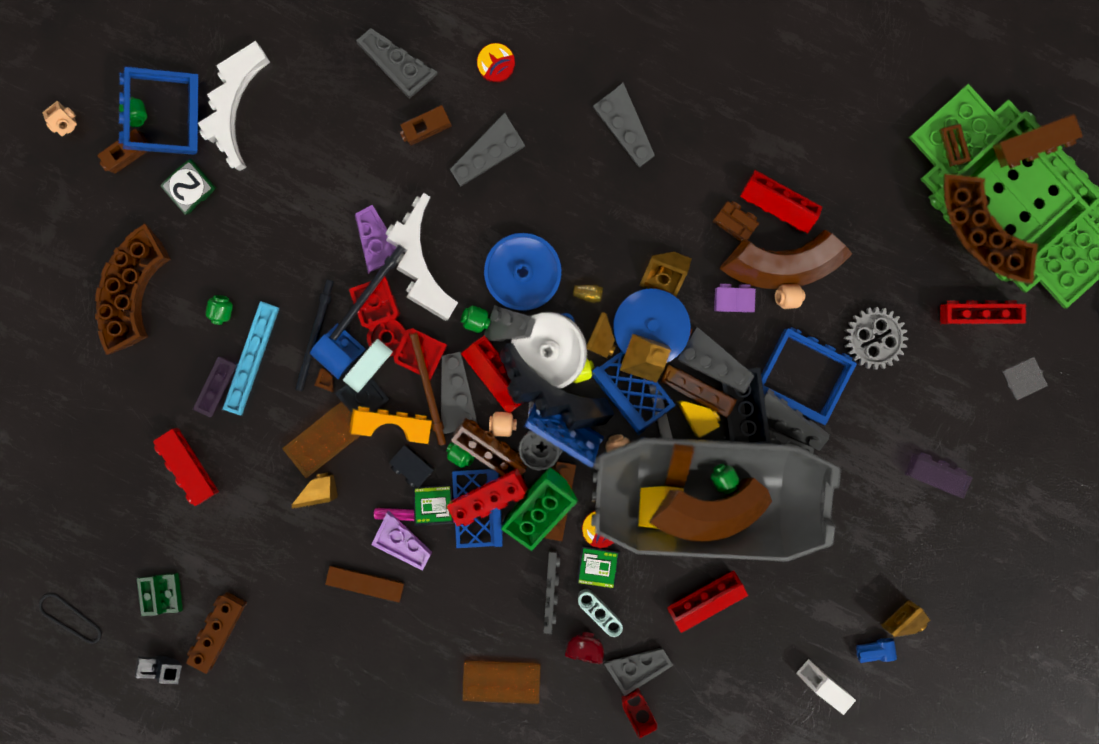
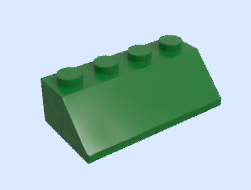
M549 467L525 494V497L505 516L501 530L532 551L577 503L578 499L566 479Z

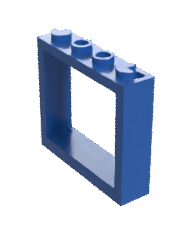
M125 67L124 73H120V85H124L123 92H120L119 104H123V112H119V124H123V132L119 131V143H123V149L196 155L198 141V74ZM130 78L188 84V147L130 142Z
M793 327L791 329H784L761 374L763 393L765 395L769 389L764 384L788 337L844 365L821 413L819 414L774 391V395L779 399L783 398L787 401L788 406L793 410H798L813 421L826 425L857 363L852 361L853 358L845 353H842V355L836 353V349L827 344L825 346L818 344L819 340L814 337L808 336L806 338L800 335L801 331L798 329L796 330Z

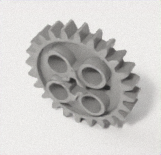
M875 307L873 312L871 308H867L866 314L860 311V317L853 316L855 322H848L851 329H845L849 336L844 337V339L849 340V343L844 346L851 348L847 354H854L853 361L860 359L858 362L859 366L865 363V368L867 369L871 365L873 369H878L879 365L881 369H885L886 364L889 366L893 365L892 360L899 361L897 354L904 355L901 348H907V345L903 344V341L908 340L907 337H903L907 330L901 329L905 323L897 322L900 318L899 316L892 317L893 311L886 314V308H882L880 312L878 307ZM878 320L883 323L882 330L876 328ZM862 329L867 334L864 340L859 337V332ZM888 329L891 330L890 333L879 337L877 342H870L865 347H861L863 343L874 339L875 335H881ZM887 337H890L893 341L890 347H887L885 344ZM871 346H873L876 350V353L873 357L870 356L868 353V350Z

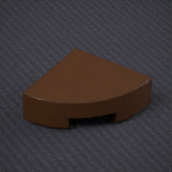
M321 368L314 386L334 392L335 384L330 372Z

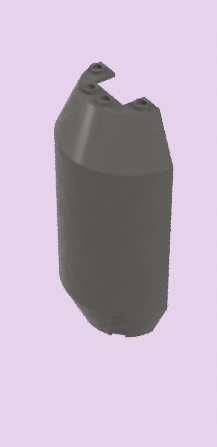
M643 437L601 454L599 458L595 457V469L597 471L593 472V483L597 484L596 490H592V501H596L595 514H592L591 526H595L596 534L636 554L789 561L833 545L835 525L831 521L834 488H839L841 468L796 445ZM674 444L694 446V454L684 486L685 494L702 501L718 500L727 496L723 492H718L711 480L714 467L724 464L734 468L739 477V483L743 478H755L768 489L772 499V503L753 524L737 534L719 540L692 541L680 539L656 528L638 526L640 488L664 486Z

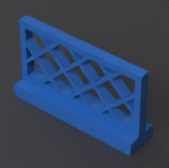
M621 351L602 366L593 369L592 378L635 432L640 435L647 427L676 407V404L658 382L646 379H633L632 374H630V378L618 377L621 357L624 356ZM609 366L618 367L616 376H610L604 370ZM618 380L629 382L628 391L620 390L617 387ZM631 382L643 383L642 393L630 391ZM645 384L656 387L655 395L644 393ZM630 395L641 396L640 406L632 405L629 402ZM643 397L655 398L654 408L642 406ZM657 399L666 400L669 406L665 409L656 408ZM642 410L653 411L652 418L647 422L641 417Z
M534 402L528 412L529 416L525 427L592 468L595 464L599 445L603 441L604 436L589 427L568 431L561 414L541 417Z
M492 468L452 471L454 499L458 498L462 492L468 493L465 489L471 482L478 487L481 486L474 480L478 474L487 473L486 483H489L499 478V473ZM468 474H475V475H474V477L472 478V477H470ZM457 475H465L470 479L464 488L457 483ZM495 508L491 510L489 521L485 525L477 518H474L482 526L476 535L467 528L469 525L464 526L462 524L457 527L455 523L457 548L503 546L501 509ZM485 529L490 533L491 542H483L477 536ZM465 530L473 536L469 543H461L460 535Z

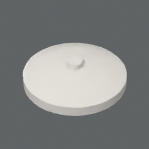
M544 312L531 316L536 319L531 337L512 340L511 343L514 344L520 356L534 372L551 385L559 389L572 383L581 374L585 366L587 347L584 336L572 320L561 314Z

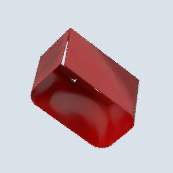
M639 688L621 697L623 709L639 739L657 729L656 720L648 705H645L647 703ZM638 695L640 696L641 701L639 705L631 706L628 704L627 700ZM645 710L649 713V720L646 723H639L637 721L636 714L638 711Z

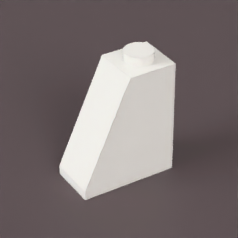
M809 659L796 673L816 694L843 715L856 701L844 688Z

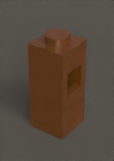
M441 105L401 124L402 131H400L403 141H408L411 146L452 125Z
M134 129L130 132V142L150 144L141 131ZM118 140L98 154V157L101 159L99 163L105 171L116 174L147 151L123 149V143H119Z

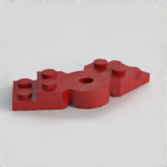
M385 276L357 313L361 325L369 329L367 334L368 345L371 347L379 339L393 351L389 357L393 356L396 364L420 375L410 334L418 333L429 379L431 380L447 345L416 329L406 330L397 321L400 312ZM370 282L349 289L353 303L357 301ZM386 332L392 335V340L389 343L383 341V335Z

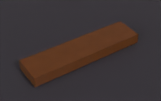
M668 364L660 381L725 417H729L737 400L671 364Z
M674 444L664 486L684 488L694 454V446Z
M332 565L329 567L325 583L328 586L400 603L405 584Z

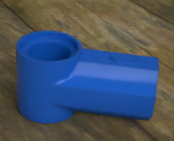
M883 638L875 643L856 645V653L860 663L877 660L890 662L897 659L893 638Z

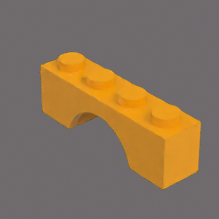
M358 406V410L353 409L349 432L351 434L371 436L379 426L392 423L402 428L406 440L428 444L432 421L427 419L425 415L416 414L414 418L408 417V413L396 412V415L389 414V410L377 409V412H371L368 407Z

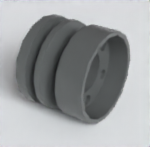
M529 430L523 437L519 446L520 458L524 464L531 469L539 471L553 466L563 452L561 448L532 430ZM541 442H544V445H547L545 449L542 445H539Z

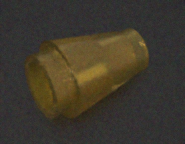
M575 285L574 297L594 304L601 302L603 287H598V285Z

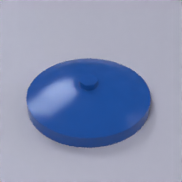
M528 233L513 234L500 240L489 252L484 267L485 282L492 296L505 307L519 311L536 309L547 303L559 287L561 280L560 260L554 248L541 237Z
M644 289L631 294L619 306L614 317V338L624 355L633 333L668 345L671 349L666 362L668 363L683 351L690 336L691 325L686 308L674 295L660 289Z

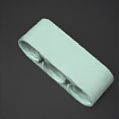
M377 339L345 376L343 381L358 393L393 351Z
M590 589L581 590L578 594L580 607L609 636H619L623 629L621 620ZM584 595H589L592 600L589 603H583L581 598ZM603 609L605 614L602 617H598L595 615V611ZM615 622L619 626L616 630H610L608 628L609 624Z

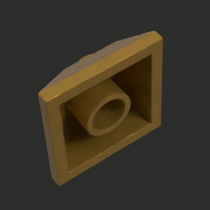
M676 252L652 256L639 286L646 289H660L676 297L688 273L692 258Z
M602 312L586 347L587 350L607 358L608 355H613L616 345L613 344L615 339L607 316Z
M632 333L620 371L657 382L665 368L671 349L668 345Z
M328 473L317 474V478L312 479L292 503V508L331 502L336 499L338 495L334 475L328 476Z
M908 600L881 626L892 636L897 637L923 631L930 619L921 607Z

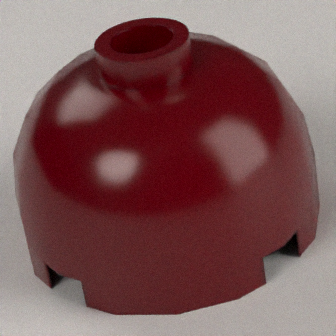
M583 632L582 635H576L571 638L566 648L565 657L602 664L604 648L600 640L594 638L593 633Z

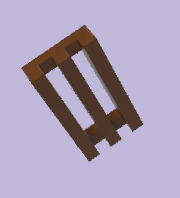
M961 124L941 128L940 134L949 166L953 167L970 162L971 159ZM954 129H956V133L958 136V140L960 143L964 159H961L957 141L955 139V135L953 132ZM947 131H948V133H949V137H950V140H951V144H952V147H953V151H954V155H955L956 161H955L954 156H953V152H952V149H951V145H950V142H949V138H948V135H947Z

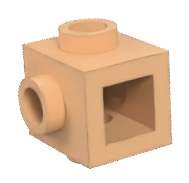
M58 101L42 112L48 128L54 133L58 132L61 136L72 132L77 125L74 112L69 107L65 108Z

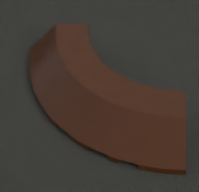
M944 174V199L947 213L953 229L965 248L980 263L995 273L1018 282L1033 284L1038 244L1029 243L1009 235L1003 230V227L994 216H991L986 205L988 203L985 195V178Z
M143 224L134 230L118 248L116 247L113 251L114 254L109 262H106L101 273L102 278L99 287H97L95 298L97 302L95 319H97L98 335L106 355L130 347L148 337L143 325L141 312L143 294L153 274L171 259L162 242L147 224Z
M825 229L815 239L795 250L769 251L755 246L744 238L719 269L742 283L759 288L778 289L783 284H799L803 286L817 281L836 270L852 255V252L837 237Z
M743 478L735 491L723 498L712 501L695 499L681 490H669L649 523L659 530L680 539L692 541L719 540L737 534L753 524L772 503V499L768 489L755 478Z

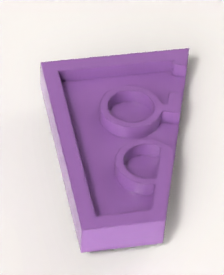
M373 205L355 214L368 274L383 266L387 256H391L397 248L386 241L388 237L385 234L387 228Z
M388 510L372 542V546L423 571L432 552Z

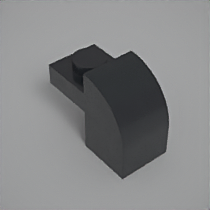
M166 656L138 657L134 676L136 678H153L159 684H178L182 665L178 660Z

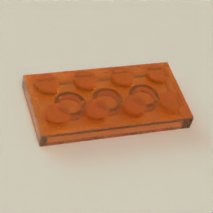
M342 402L282 448L305 478H308L361 436L349 432L352 415Z
M464 661L463 701L539 704L540 664Z

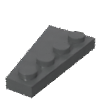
M505 113L450 169L460 187L525 147V144Z

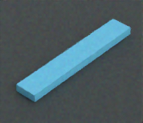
M260 301L223 410L240 416L243 414L279 307Z

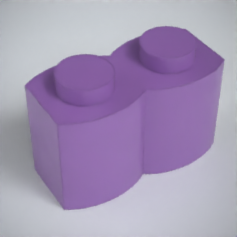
M720 284V287L715 288L714 311L755 312V289H752L751 285H739V288H731L732 284Z

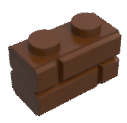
M727 201L712 222L740 242L744 238L748 240L759 224L756 221L757 217L750 212L744 213L740 210L741 206L738 203Z

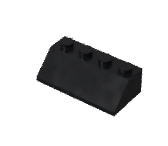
M760 368L747 369L753 374L754 378L745 393L722 383L723 392L737 399L729 417H727L730 442L771 444Z

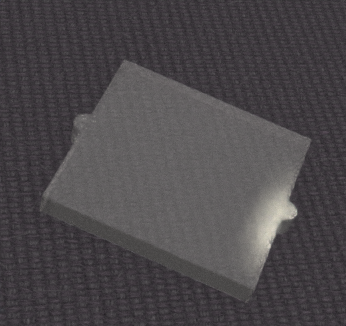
M1034 357L1003 371L1008 382V388H1011L1016 400L1048 386L1042 374L1043 370H1040Z

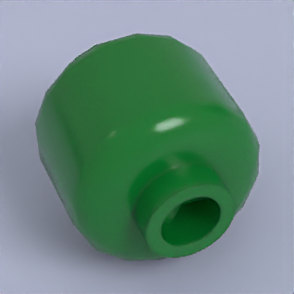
M130 97V126L139 127L147 120L145 105L140 99ZM123 104L119 105L120 112H123Z
M214 295L207 302L205 315L211 320V323L222 325L223 322L230 320L233 304L226 296Z
M474 305L465 308L461 316L463 327L476 333L487 329L491 320L488 318L487 310Z
M451 442L447 447V458L453 464L464 468L466 466L469 467L473 463L475 457L455 443Z
M724 464L714 467L711 480L716 490L724 494L735 491L738 488L739 477L734 468Z

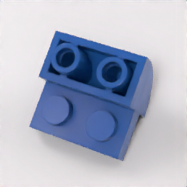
M338 323L326 335L324 334L310 351V354L337 379L366 350L345 330L336 341L333 340L330 335L339 325Z

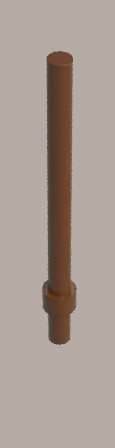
M418 333L410 334L433 421L431 423L432 429L436 432L438 444L444 445L446 440L443 432V421H440Z

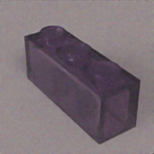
M222 356L217 358L193 410L209 417L214 415L238 363Z
M922 452L920 455L913 454L905 475L964 499L973 478L967 475L968 471L958 467L955 470L949 468V463L938 460V463L932 461V456Z

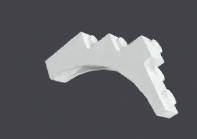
M256 41L216 65L220 71L217 74L224 84L207 94L210 98L208 103L216 112L198 123L201 128L199 132L202 137L213 143L216 142L220 151H225L228 156L226 161L232 169L235 167L239 171L246 168V165L239 153L236 142L235 119L237 107L248 83L258 71L270 63Z
M423 193L421 198L417 196L411 205L414 207L412 213L407 212L402 220L405 225L398 221L395 226L390 225L385 233L388 235L386 241L396 247L400 244L405 248V254L402 253L397 259V264L399 265L396 269L416 281L415 283L411 281L406 289L408 292L407 298L446 321L458 302L448 296L434 281L422 255L420 225L424 209L430 199V196Z

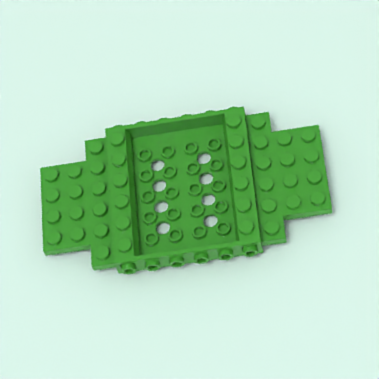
M968 84L909 137L934 165L921 178L922 182L932 191V194L928 196L931 200L930 203L935 209L940 210L944 214V219L951 224L944 199V174L985 178V195L989 199L987 207L991 216H994L1004 231L1008 224L1013 225L1015 232L1011 236L1029 243L1038 244L1033 284L1018 282L997 273L995 275L1002 281H1013L1023 293H1027L1034 285L1040 282L1063 308H1068L1099 280V187L1088 179L1086 172L1080 170L1075 165V160L1065 154L1062 146H1058V151L1048 155L1045 152L1040 153V158L1032 160L1030 167H1025L1021 160V165L1011 168L1018 173L1017 179L1011 180L1008 177V172L1011 169L1008 166L1000 167L993 146L1041 126L1036 122L1033 114L1027 111L1021 113L1010 100H1007L994 112ZM961 124L971 161L950 167L940 129ZM954 129L953 132L955 135V139L957 141L961 159H964L960 143L958 140V136L956 133V129ZM947 131V135H948V138H949V142H950V145H951V149H952V152H953V156H954V159H955V161H956V158H955V155H954V151H953V147H952V144H951V140H950V137H949V133H948V131ZM999 182L1003 185L1002 193H996L993 190L995 183ZM1051 185H1055L1058 188L1056 196H1051L1048 192V188ZM1036 198L1043 200V208L1037 209L1034 206ZM1022 211H1026L1029 214L1027 222H1022L1019 218Z

